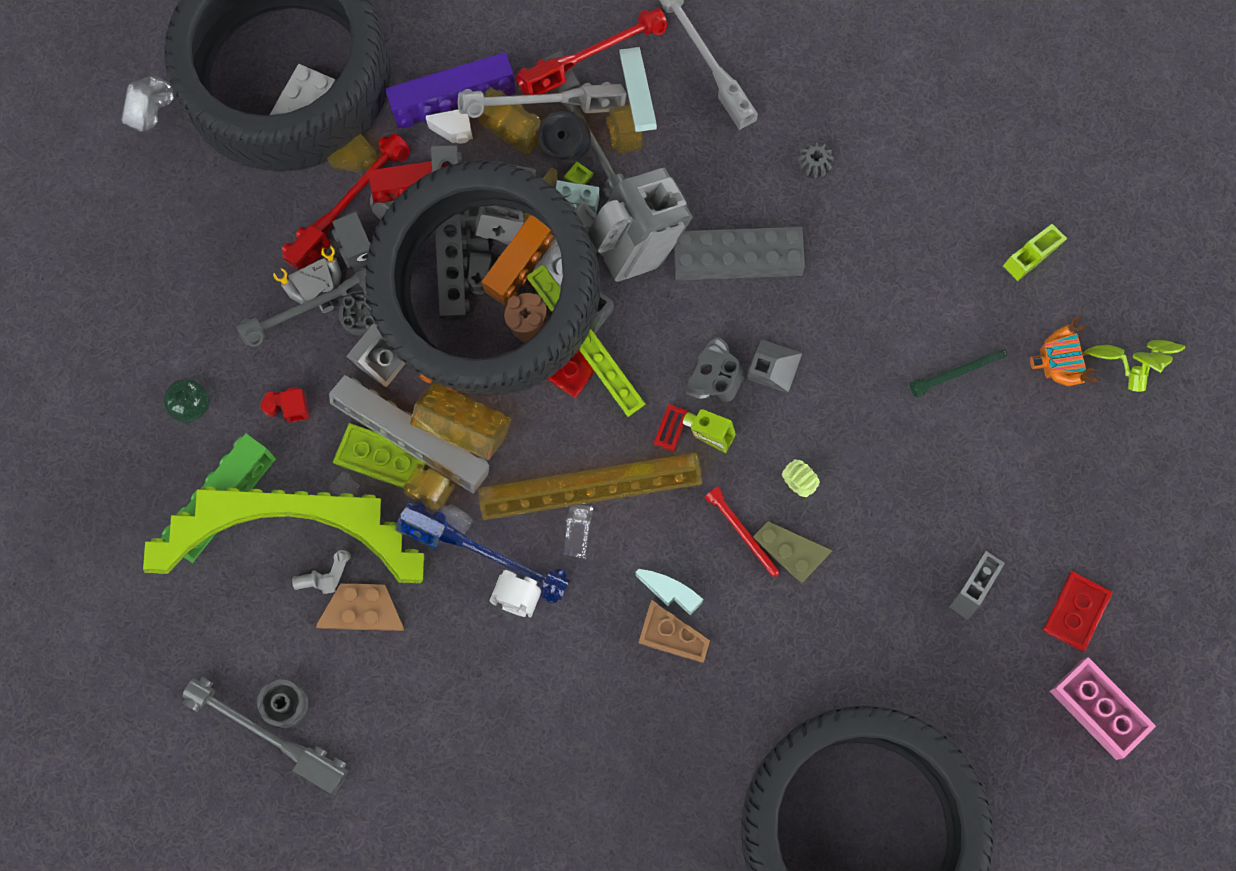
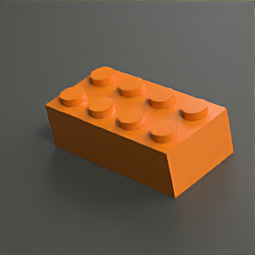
M530 215L481 281L485 293L504 306L508 304V300L511 297L518 296L517 291L521 285L525 286L528 283L526 276L532 272L555 240L552 230L536 217Z

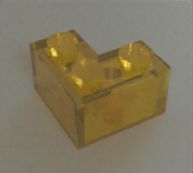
M630 105L610 108L609 117H606L608 130L610 129L612 148H616L618 155L642 150V131L635 132Z

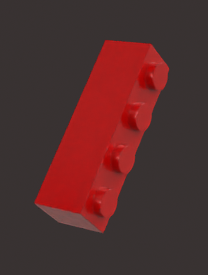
M432 161L368 170L373 203H386L395 200L411 184L432 172Z

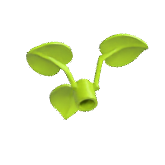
M1166 340L1149 341L1147 347L1153 350L1151 353H1134L1133 358L1142 362V366H1133L1132 370L1129 369L1127 358L1124 354L1125 350L1116 346H1094L1084 351L1083 356L1089 354L1103 359H1122L1125 367V376H1129L1128 389L1141 392L1146 390L1150 367L1161 373L1173 359L1172 356L1167 354L1180 352L1185 349V346Z

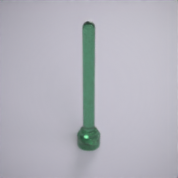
M997 351L927 380H913L909 383L910 389L914 397L918 398L925 395L928 388L1005 358L1007 351Z

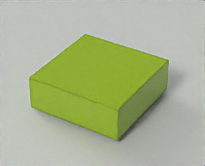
M576 162L566 173L564 179L570 183L586 185L593 177V172L579 162Z

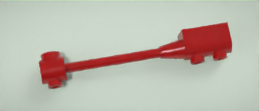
M659 8L651 11L643 10L638 17L639 24L576 54L551 58L547 61L539 60L536 66L530 69L522 68L518 75H516V81L520 90L525 95L544 94L566 83L565 73L575 66L577 62L641 31L645 35L652 33L655 35L663 34L667 28L664 13Z
M392 133L390 137L383 136L379 142V150L382 155L368 170L381 169L388 160L393 163L397 160L400 162L405 161L410 154L407 143L395 133ZM368 170L329 213L313 224H310L307 228H299L296 233L297 239L293 243L288 242L283 246V259L297 271L315 263L322 255V248H324L325 252L331 245L326 235L333 225L332 221L336 220V217L369 182Z

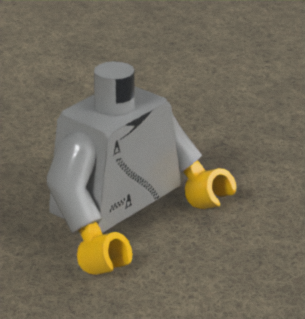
M330 245L331 254H326L324 248H322V255L325 258L288 275L289 279H287L286 271L280 268L284 273L282 278H277L275 273H273L274 278L282 282L281 286L291 299L302 304L338 288L341 283L342 272L337 258L333 256L335 248ZM331 300L319 305L322 313L330 312L334 308Z

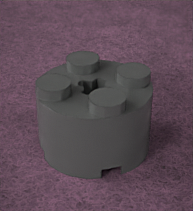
M279 679L262 688L257 698V707L261 717L267 723L280 728H290L298 725L305 717L308 710V697L300 686L291 681ZM280 701L287 702L286 706H280Z

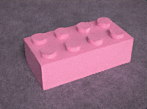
M1089 657L1081 660L1050 690L1056 699L1116 760L1125 758L1156 727Z

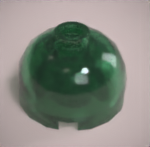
M181 379L172 383L165 391L164 406L169 415L178 422L190 423L200 419L206 413L209 406V397L205 388L198 382L190 379Z

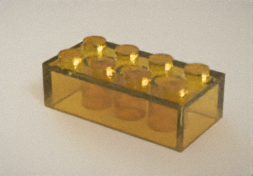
M433 383L415 403L410 424L489 460L506 439L512 418L488 408L482 403L466 398L462 394L455 393L442 385Z

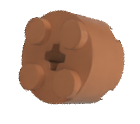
M524 293L511 297L508 300L504 316L514 336L526 343L539 332L550 318L551 313L538 294Z

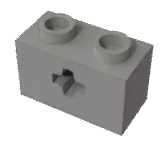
M496 205L480 207L475 223L476 236L485 239H497L506 243L511 242L523 226V212Z

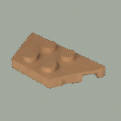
M340 584L316 627L318 629L404 631V626L401 623L386 585Z

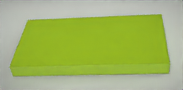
M351 423L348 424L333 460L335 465L415 492L426 465L423 461L396 446L382 435Z

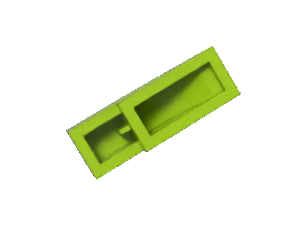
M1051 224L1013 254L1003 267L1018 281L1056 250L1067 238Z

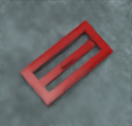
M668 404L653 445L674 452L684 427V417L689 411ZM671 410L675 411L664 442H662L660 438ZM679 413L683 414L672 445L668 444Z

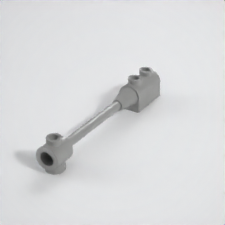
M659 0L663 10L667 13L674 12L713 71V76L719 88L718 98L737 128L740 130L757 121L758 113L737 81L722 67H719L682 10L681 6L684 0Z
M604 82L601 85L585 83L579 88L557 94L484 97L482 91L465 89L458 94V108L461 114H468L472 118L479 117L484 111V106L550 102L579 105L584 113L624 111L626 91L621 84H610L609 82Z

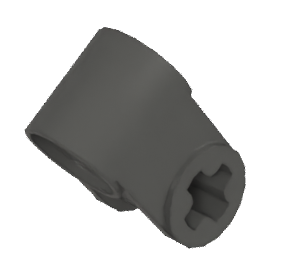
M470 253L468 282L470 292L475 295L485 293L481 281L491 269L492 254Z

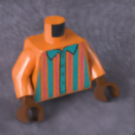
M1074 318L1071 321V325L1067 324L1056 330L1044 341L1043 346L1040 348V355L1030 358L1032 369L1044 368L1046 378H1052L1053 381L1065 386L1082 384L1086 380L1089 383L1097 382L1096 377L1089 378L1091 373H1096L1097 371L1093 368L1086 369L1078 334L1074 333L1075 330H1085V325L1079 328L1076 327L1077 322L1081 321L1082 318Z

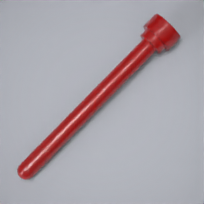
M716 487L710 491L704 498L709 504L719 508L770 575L773 577L778 576L779 571L724 502V493L721 489Z

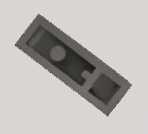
M985 551L949 608L969 620L981 605L1005 563L988 551Z

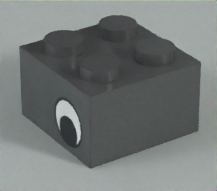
M357 212L332 221L335 227L332 233L347 267H352L356 273L362 266H366L370 242Z

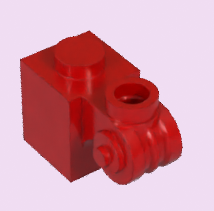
M288 388L286 392H281L280 394H277V392H267L264 394L265 398L261 401L260 407L267 416L274 417L279 413V409H283V416L288 423L310 419L306 394L301 388Z

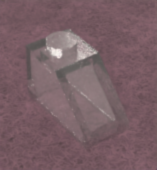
M571 504L567 517L564 555L586 558L593 507Z

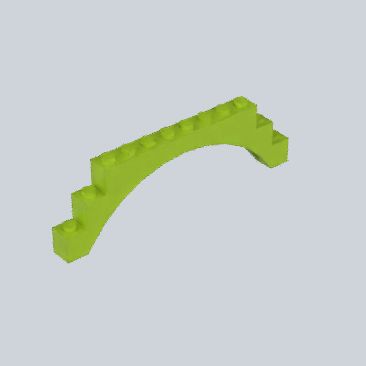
M202 487V490H197L195 516H191L190 513L179 512L177 516L171 515L169 543L165 542V539L153 538L151 542H145L143 570L144 573L169 574L191 549L211 535L235 524L265 517L289 516L310 519L339 528L360 540L373 551L387 566L398 583H421L423 581L424 553H418L416 549H407L405 552H401L402 526H397L396 522H384V525H380L381 499L376 498L375 495H362V498L347 493L340 494L339 497L331 496L330 493L326 492L308 495V492L304 491L285 494V491L282 490L262 493L260 489H249L248 492H239L237 488H226L225 491H216L214 487Z

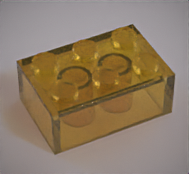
M490 87L483 96L501 97L506 95L501 90L496 91ZM521 104L484 106L483 113L478 117L480 125L527 157L530 156L540 143L538 139L539 127L541 125L540 118L534 113L529 114Z

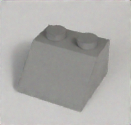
M374 323L346 356L358 368L384 387L390 384L405 365L386 344V340L382 338L377 325Z

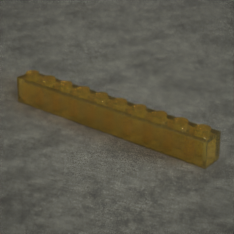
M690 453L478 488L482 519L489 520L702 485V477L697 453Z

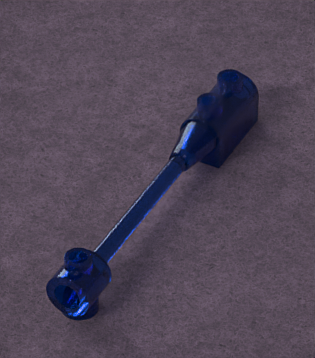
M415 502L413 505L407 503L398 519L395 531L433 549L437 548L439 542L468 548L543 584L541 596L545 601L556 603L558 599L561 600L570 581L566 578L567 574L563 570L549 571L548 575L545 576L467 539L465 535L451 526L448 521H445L446 516L443 513L435 512L431 514L425 511V505L420 502Z

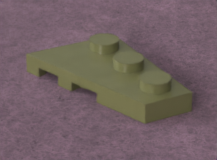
M769 521L753 536L754 540L801 584L832 552V550Z

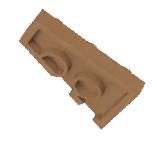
M651 600L638 644L704 663L710 640Z

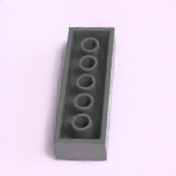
M802 227L684 231L674 246L675 280L803 276L805 269Z

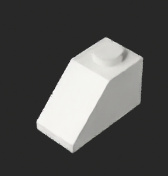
M459 109L426 116L429 129L452 143L462 144L473 139L468 114H461Z

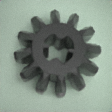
M816 141L814 146L808 143L806 149L800 150L798 163L801 165L799 169L800 171L806 170V177L811 173L814 179L817 178L818 173L824 177L826 171H831V164H833L834 158L831 156V149L825 150V144L820 147Z

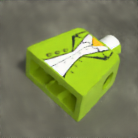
M703 409L699 411L698 415L688 412L683 420V424L691 427L695 438L724 453L727 452L736 435L731 420Z

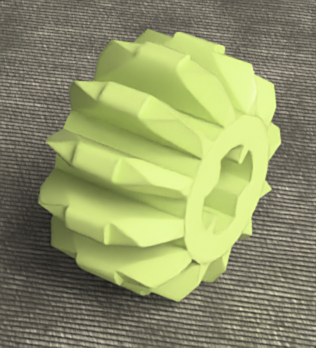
M795 459L793 462H790L782 473L789 488L798 493L799 496L808 497L816 490L820 483L813 469L801 460Z

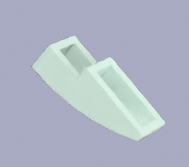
M642 569L636 571V577L667 606L675 601L691 615L703 603V599L693 590L668 576Z

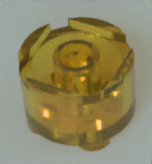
M417 463L403 486L405 488L403 493L412 499H421L423 506L432 511H438V509L443 508L455 485H448L450 480L430 468L427 471L423 470L422 467L424 465Z

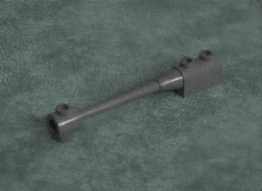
M559 51L543 60L547 61L551 58L563 57L564 55ZM570 69L565 73L566 83L548 91V93L557 94L579 88V82L573 71ZM562 103L571 114L582 118L586 122L579 105ZM590 129V146L608 177L604 183L606 188L602 190L606 199L609 200L617 184L631 177L614 173Z
M362 266L355 275L340 284L338 288L259 323L256 317L253 319H243L236 328L244 345L252 347L260 345L265 337L264 330L339 296L363 292L366 295V266Z
M201 677L200 680L194 678L186 686L182 695L184 698L182 703L196 712L200 708L204 709L207 705L213 707L280 748L284 754L297 763L292 771L328 793L336 795L348 775V770L345 769L347 765L345 762L336 757L333 761L325 757L328 752L318 746L312 749L288 740L285 741L214 698L215 689L211 688L213 682L204 677Z

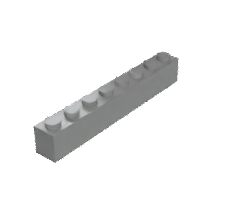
M344 375L329 393L331 405L387 438L396 446L423 461L474 494L488 476L489 465L485 459L472 455L466 447L456 445L445 434L440 435L429 424L416 420L410 412H404L397 408L396 404L392 401L384 400L373 389L368 390L357 379Z

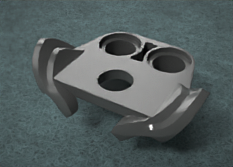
M714 337L699 355V363L693 375H690L688 378L685 394L700 399L716 395L720 401L729 402L734 399L744 379L745 372L739 361L729 354L726 342L719 337ZM706 365H711V373L703 375L701 373L702 368Z

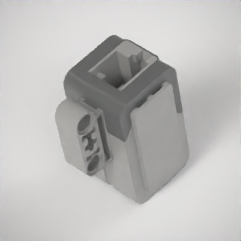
M665 168L631 177L617 184L609 200L601 208L588 231V235L595 248L603 256V260L616 282L649 272L662 265L693 218L686 206V200Z

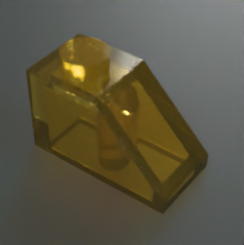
M360 134L327 159L334 170L363 172L366 169L368 170L378 157L374 149Z

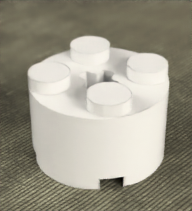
M504 570L503 574L499 575L490 602L495 606L498 602L501 603L502 609L523 617L527 614L529 617H532L542 591L536 585L537 582L528 577H524V580L517 578L516 574Z

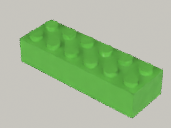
M245 434L236 440L234 448L229 455L226 454L221 459L220 466L216 471L211 472L207 476L203 487H214L216 491H225L226 488H237L239 492H248L249 489L256 485L276 458L267 448L248 434ZM197 490L193 493L191 502L179 512L190 513L191 516H195ZM170 525L164 529L163 536L161 537V539H165V542L168 543L170 539ZM215 534L191 549L184 558L193 563Z

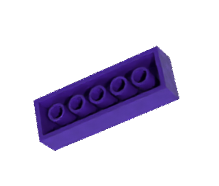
M506 52L385 88L398 128H409L415 123L427 122L426 116L458 110V94L465 89L482 91L484 97L511 96L513 93H516L514 76Z

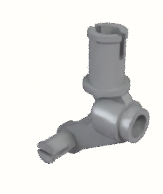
M345 550L335 553L330 574L322 575L317 571H312L311 574L293 576L292 583L294 589L314 587L315 589L322 590L323 594L336 592V587L346 562L351 558V554Z

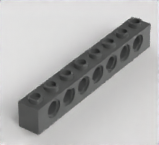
M431 146L432 172L444 166L462 162L461 152H457V146ZM460 213L454 215L435 229L440 319L466 318L465 312H470L469 299H465L464 291H469L468 278H464L463 270H467V257L462 255V249H466V236H461V228H465V215H460ZM448 228H453L457 233L453 237H448L444 232ZM449 249H454L458 254L454 258H449L445 253ZM450 270H455L459 276L456 279H450L446 274ZM457 291L460 297L453 301L448 298V293Z

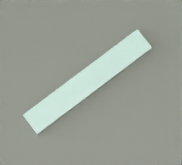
M640 47L619 50L635 132L657 129Z

